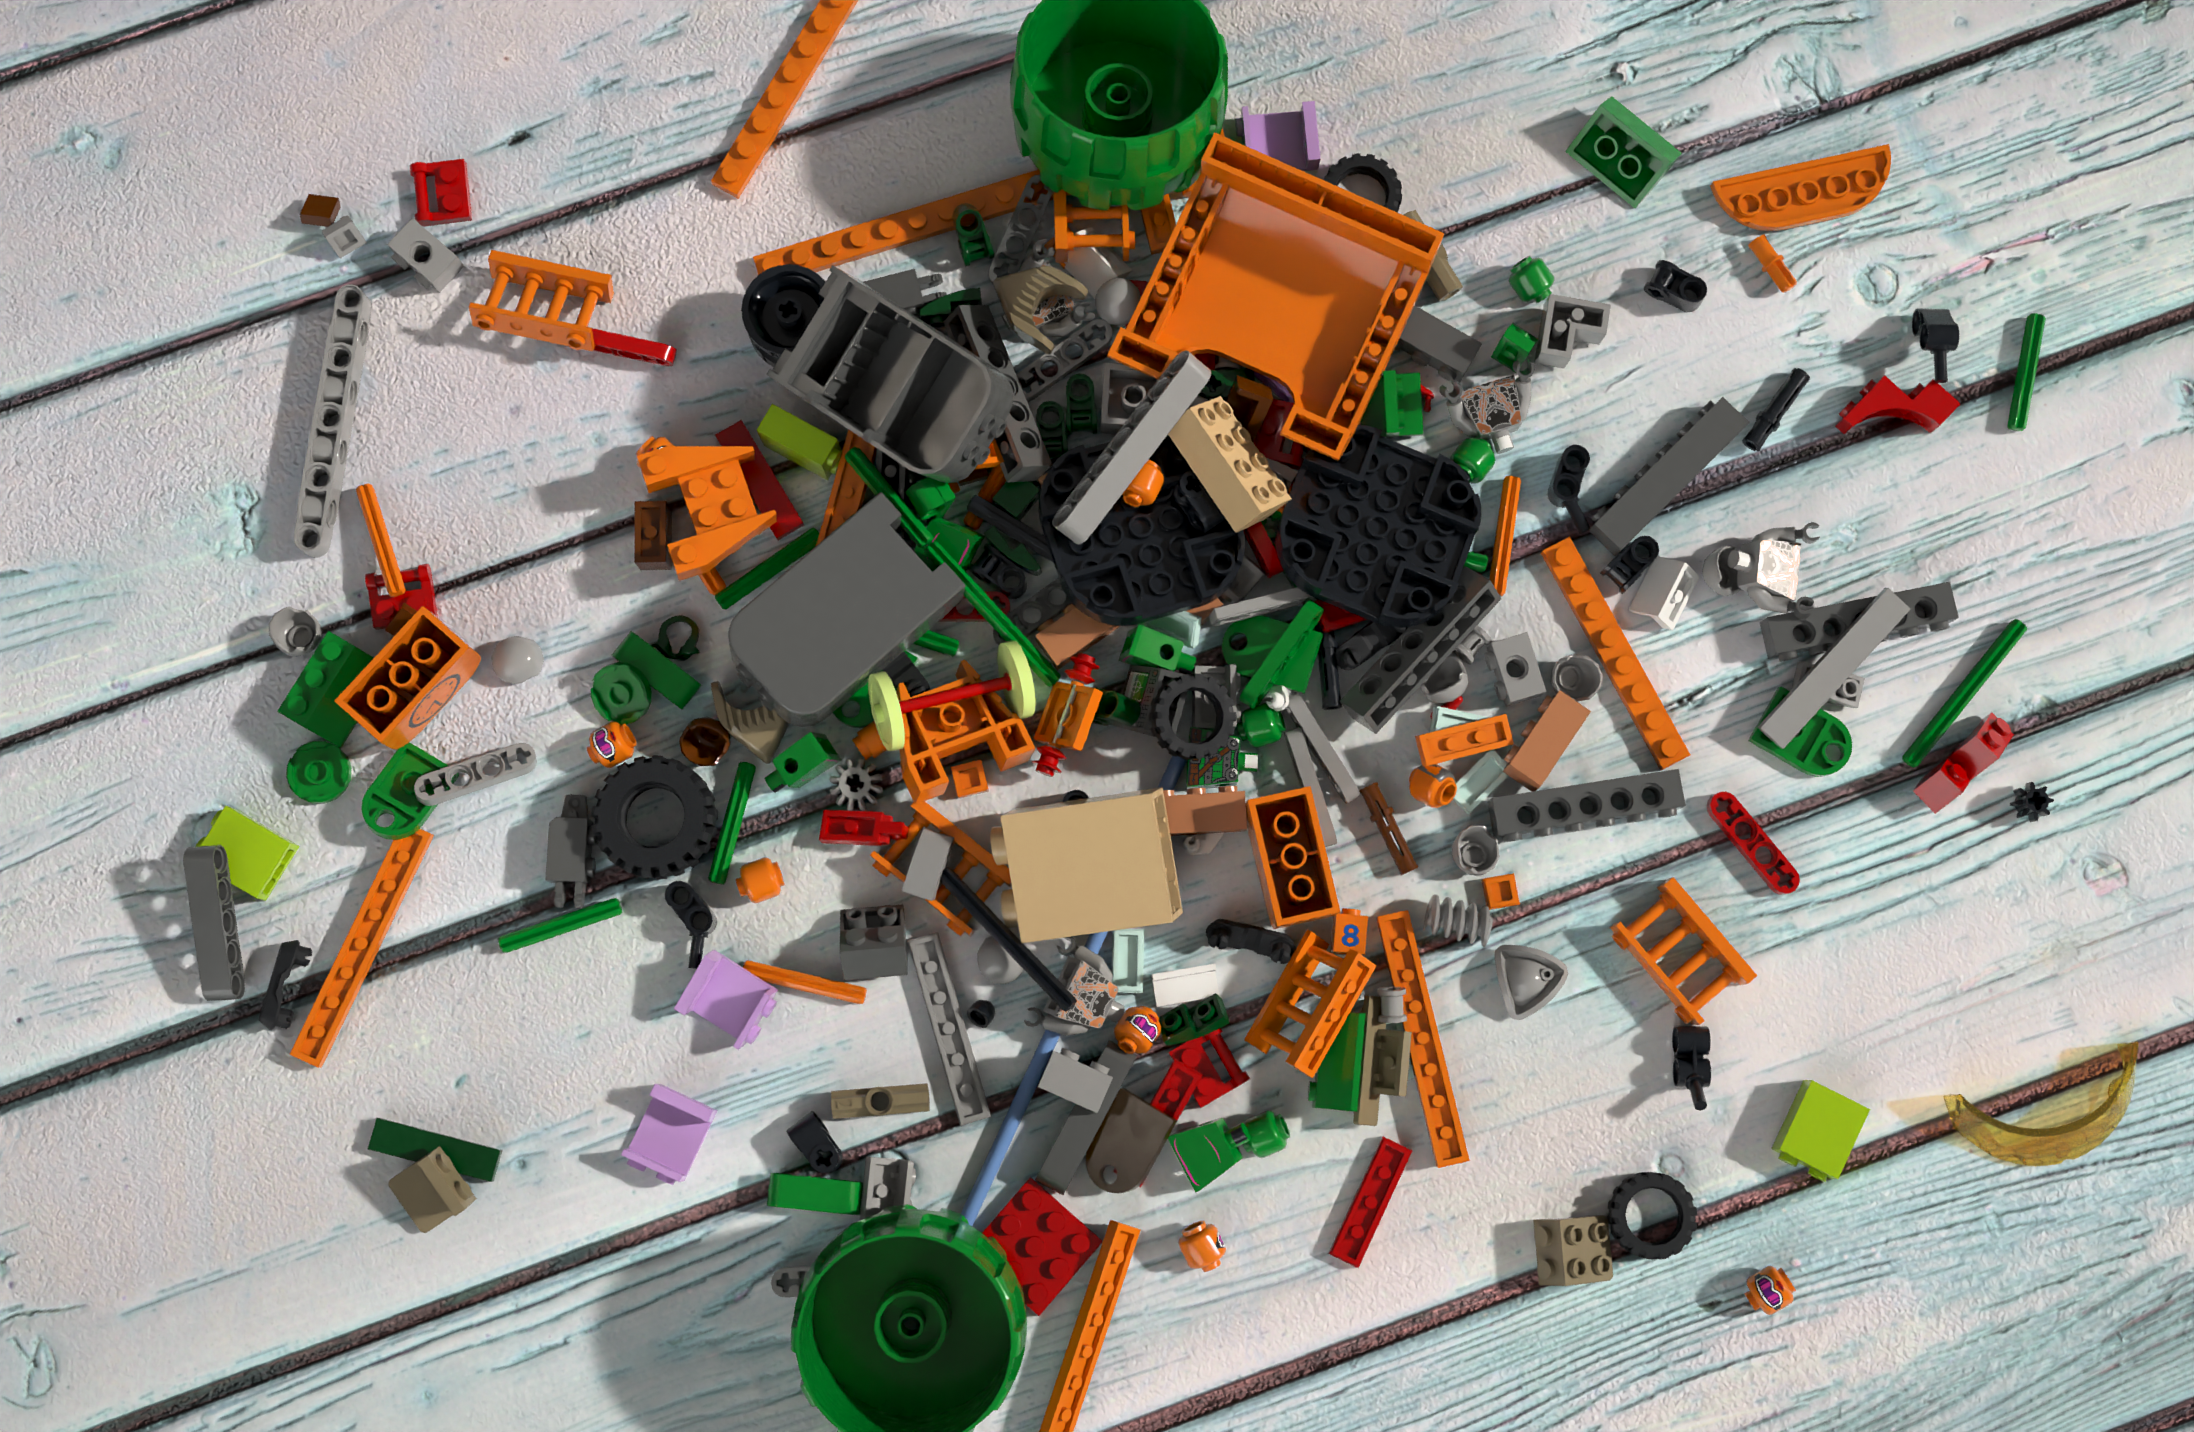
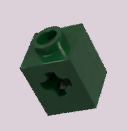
M1006 481L992 498L993 504L1021 521L1040 497V489L1037 488L1039 483L1037 481Z

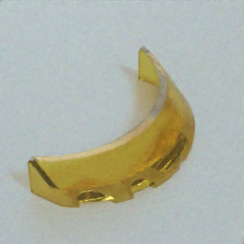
M2138 1042L2117 1044L2123 1062L2122 1075L2110 1083L2108 1088L2109 1098L2099 1108L2082 1119L2053 1128L2032 1129L2017 1127L1986 1115L1968 1102L1961 1094H1948L1943 1097L1952 1125L1960 1135L1966 1137L1989 1155L2015 1164L2048 1166L2060 1164L2066 1159L2073 1160L2085 1155L2100 1145L2114 1131L2128 1108L2135 1084Z

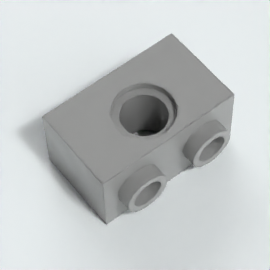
M413 218L387 244L394 253L391 258L400 267L406 270L409 266L416 272L413 277L426 289L432 286L439 293L464 267L458 256ZM430 253L428 260L418 262L420 255Z
M1527 632L1490 643L1487 647L1488 652L1485 653V661L1490 671L1494 670L1497 682L1494 683L1498 699L1504 700L1506 707L1540 697L1547 692ZM1509 663L1516 664L1521 671L1520 677H1511L1506 671V665Z

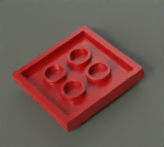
M1032 1177L1025 1182L982 1232L987 1238L993 1236L1006 1252L1007 1261L1022 1287L1025 1304L1038 1316L1042 1314L1103 1242Z

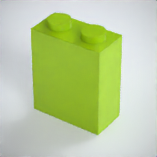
M771 404L756 430L763 445L827 481L832 474L836 475L842 454L838 439L780 407Z
M225 806L223 810H219L214 815L211 821V830L206 837L198 841L195 847L222 845L227 853L231 884L257 899L266 901L300 846L239 810Z
M1803 1080L1771 1149L1780 1153L1778 1159L1794 1167L1799 1163L1809 1168L1807 1173L1814 1178L1826 1182L1827 1178L1839 1179L1870 1109L1813 1080Z

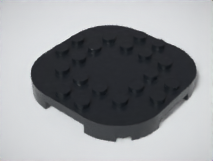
M1358 425L1347 448L1338 461L1311 448L1308 450L1289 493L1291 500L1285 504L1277 525L1275 535L1277 556L1288 578L1306 594L1380 625L1397 628L1416 626L1429 621L1441 612L1456 592L1476 532L1479 530L1481 522L1480 498L1478 494L1474 493L1473 488L1468 482L1470 479L1468 474L1448 457L1439 454L1437 458H1434L1380 436L1381 429Z
M1169 435L1165 437L1149 458V460L1160 466L1161 473L1164 476V484L1153 504L1133 507L1123 500V495H1121L1090 537L1079 545L1053 527L1052 521L1057 511L1110 442L1085 448L1084 444L1077 446L1061 455L1052 464L1041 487L1038 506L1039 519L1062 588L1072 604L1088 617L1109 625H1136L1209 604L1223 595L1234 582L1245 553L1244 530L1235 533L1227 520L1203 535L1194 529L1189 518L1173 497V489L1180 481V478L1184 473L1193 470Z

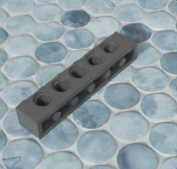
M959 305L943 322L949 338L1001 371L1009 379L1013 389V405L1005 420L1007 421V426L998 438L994 437L1004 460L1000 466L1007 482L1036 481L1052 466V462L988 305Z
M1465 566L1460 575L1459 586L1442 611L1427 622L1412 626L1410 629L1407 628L1406 632L1389 647L1340 700V703L1352 719L1377 734L1502 599L1492 582Z
M1950 582L1894 592L1911 610L1888 635L1899 633L1900 638H1906L1920 634L1919 629L1930 627L1931 632H1937L1950 628L1949 623L1959 618ZM1877 596L1803 610L1811 612V615L1806 619L1797 618L1793 612L1767 617L1760 622L1768 659L1778 657L1779 662L1798 658L1797 653L1809 651L1810 656L1825 653L1828 647H1831L1854 622V617H1858ZM1915 605H1919L1924 609L1925 618H1920L1916 615ZM1824 622L1830 623L1834 627V636H1829L1825 633L1823 628ZM1794 628L1800 629L1804 633V642H1799L1794 638ZM1887 635L1881 642L1889 640V636Z
M1679 769L1494 797L1487 801L1493 837H1503V842L1522 840V834L1534 832L1535 838L1553 835V829L1564 827L1566 833L1584 830V824L1596 823L1597 828L1615 825V819L1627 818V823L1646 820L1647 814L1658 813V818L1676 816L1677 810L1686 806ZM1644 789L1653 792L1655 796L1653 805H1648L1643 801L1642 792ZM1613 794L1620 795L1623 798L1624 807L1622 810H1617L1612 806L1611 796ZM1581 799H1587L1593 804V813L1591 815L1584 814L1579 806ZM1550 804H1557L1561 807L1563 815L1560 820L1553 819L1549 815L1548 808ZM1519 809H1526L1531 813L1532 820L1530 824H1522L1518 820L1517 813Z

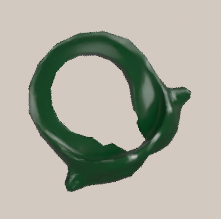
M683 615L674 616L662 623L659 629L658 640L652 643L651 646L657 648L661 654L669 659L685 661L693 654L700 653L696 647L700 630L697 624L689 617ZM675 622H684L691 627L692 633L685 642V645L680 647L679 652L675 654L672 652L667 629Z

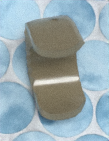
M1050 266L1027 269L996 278L993 281L995 291L1011 329L1021 339L1049 355L1055 346L1035 326L1033 317L1037 307L1046 299L1056 295H1066L1084 300L1088 294V289L1081 282Z
M712 682L711 690L714 705L722 726L734 739L764 763L769 764L780 745L789 723L781 718L774 709L770 712L764 705L755 710H741L732 707L724 697L720 682Z

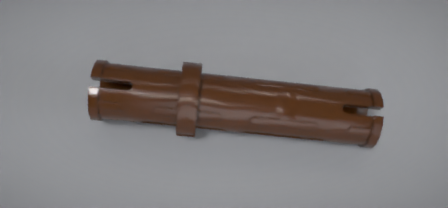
M1375 782L1359 790L1372 815L1369 818L1372 823H1376L1400 871V875L1418 868L1419 866L1416 864L1405 838L1392 815L1394 810L1392 806L1388 807L1378 787V783ZM1375 801L1377 802V804H1378V806H1379V808H1380V810H1381V812H1382V814H1383V817L1385 818V820H1386L1388 826H1386V824H1385V822H1384V820H1383V817H1382L1381 813L1379 812V809H1378V807H1377ZM1390 831L1392 832V834H1393V836H1394V838H1395V840H1396V842H1397V844H1398V846H1399V848H1400V851H1401V853H1402L1403 856H1401V854H1400V852H1399V850H1398V848H1397V846H1396V844H1395V842H1394V840H1393V838H1392V836H1391V834H1390Z

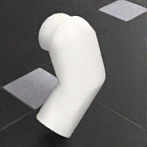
M1283 685L1272 686L1262 701H1271L1267 702L1270 708L1275 711H1283L1289 705L1287 688Z
M1225 833L1189 835L1184 839L1182 847L1190 855L1209 854Z

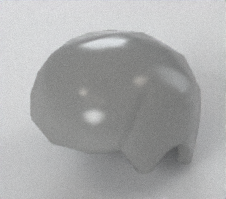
M1113 278L1099 288L1095 296V306L1099 316L1107 323L1126 326L1141 299L1139 289L1130 280Z
M1732 545L1722 546L1714 550L1704 560L1702 569L1703 579L1713 591L1723 596L1733 595L1741 590L1737 585L1738 570L1728 566L1729 554L1735 549Z
M289 606L273 615L269 622V636L275 646L288 655L301 656L310 653L317 647L321 639V625L308 610H297Z
M520 636L508 637L499 642L491 656L493 671L501 680L513 684L523 683L532 677L538 676L544 662L540 646L534 640Z
M1574 654L1565 656L1555 663L1551 670L1550 682L1555 693L1561 690L1575 701L1591 699L1601 688L1603 675L1599 665L1585 655Z
M1448 656L1421 685L1427 699L1435 703L1452 702L1463 695L1468 685V676L1462 661L1459 658Z
M1470 825L1458 833L1452 844L1453 860L1462 871L1469 875H1484L1495 868L1500 857L1498 839L1494 838L1487 831L1486 826Z
M992 936L986 938L978 950L977 962L981 974L992 983H1010L1016 980L1024 970Z

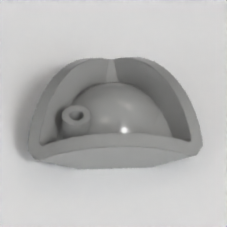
M1501 945L1495 950V965L1499 986L1507 1011L1512 1019L1522 1020L1543 1008L1560 991L1567 979L1568 970L1566 965L1544 951L1520 945Z

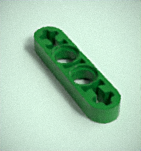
M1312 600L1304 604L1242 691L1239 698L1241 702L1251 709H1255L1261 703L1320 620L1324 608Z

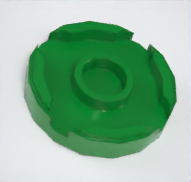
M616 662L606 665L595 674L593 688H591V699L595 709L604 719L618 722L621 725H627L638 721L648 712L651 705L652 691L647 678L638 668L629 663Z
M312 741L301 745L293 757L290 758L286 770L289 787L299 798L310 803L325 804L336 800L346 791L351 781L352 767L348 756L340 747L329 742Z

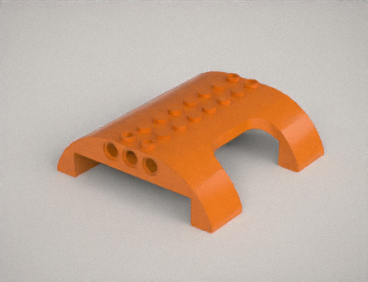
M1214 132L1201 159V174L1127 328L1120 327L1107 357L1158 380L1173 359L1182 351H1189L1193 356L1210 353L1275 380L1289 391L1294 402L1280 435L1338 461L1354 435L1383 375V371L1390 360L1423 288L1445 233Z

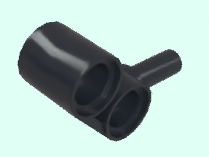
M1917 308L1912 317L1913 335L1920 336V347L1923 351H1930L1931 354H1934L1935 383L1948 382L1947 353L1955 351L1958 347V324L1954 322L1949 309Z
M1571 445L1564 450L1557 461L1547 495L1553 505L1567 509L1579 534H1582L1591 529L1577 503L1579 501L1578 494L1581 482L1590 462V455L1583 446ZM1568 456L1576 457L1580 462V467L1573 468L1569 466L1566 458ZM1557 485H1566L1570 489L1571 496H1562L1557 490Z
M674 881L666 888L665 900L690 931L689 936H692L688 968L697 969L702 961L704 940L715 930L717 918L693 886L683 881ZM680 888H686L689 892L688 900L683 904L677 905L674 901L675 892ZM704 912L708 916V923L705 928L697 930L693 925V919L698 913Z
M1674 1026L1672 1033L1674 1085L1689 1089L1694 1108L1699 1111L1704 1110L1707 1107L1703 1087H1709L1711 1083L1710 1061L1708 1058L1703 1057V1055H1708L1710 1051L1711 1039L1709 1028L1707 1026Z

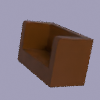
M1236 375L1225 401L1231 406L1234 416L1241 423L1242 427L1249 432L1251 441L1254 442L1273 402L1271 387Z
M635 501L634 563L640 570H672V559L667 544L672 543L671 507L666 501Z

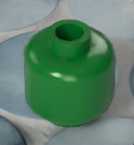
M1527 256L1510 269L1512 274L1508 280L1509 284L1522 301L1528 302L1534 299L1536 303H1539L1552 293L1549 288L1553 285L1555 278L1541 258L1532 259L1531 256Z
M1466 438L1450 456V459L1470 477L1468 482L1470 484L1481 482L1493 468L1496 460L1491 445L1483 439Z
M1267 703L1260 704L1255 709H1245L1241 714L1242 722L1237 723L1242 741L1248 740L1255 748L1279 741L1282 737V732L1286 730L1281 711H1275Z
M1264 1111L1244 1122L1251 1137L1250 1141L1242 1144L1247 1152L1252 1151L1257 1157L1265 1158L1285 1149L1287 1139L1290 1138V1132L1281 1114L1276 1115L1272 1111Z

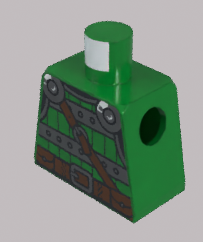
M1190 727L1188 743L1205 741L1213 731ZM1229 736L1227 745L1224 748H1220L1216 754L1187 760L1186 790L1191 788L1207 789L1237 785L1239 771L1257 772L1258 753L1240 752V738Z

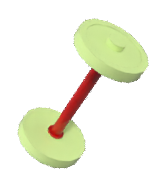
M1013 640L1000 643L997 653L999 678L900 702L893 683L886 672L881 671L870 674L868 690L872 715L886 750L895 751L904 747L905 731L902 714L1003 690L1012 713H1016L1020 719L1032 717L1036 706L1035 688L1031 670L1022 647L1017 641Z

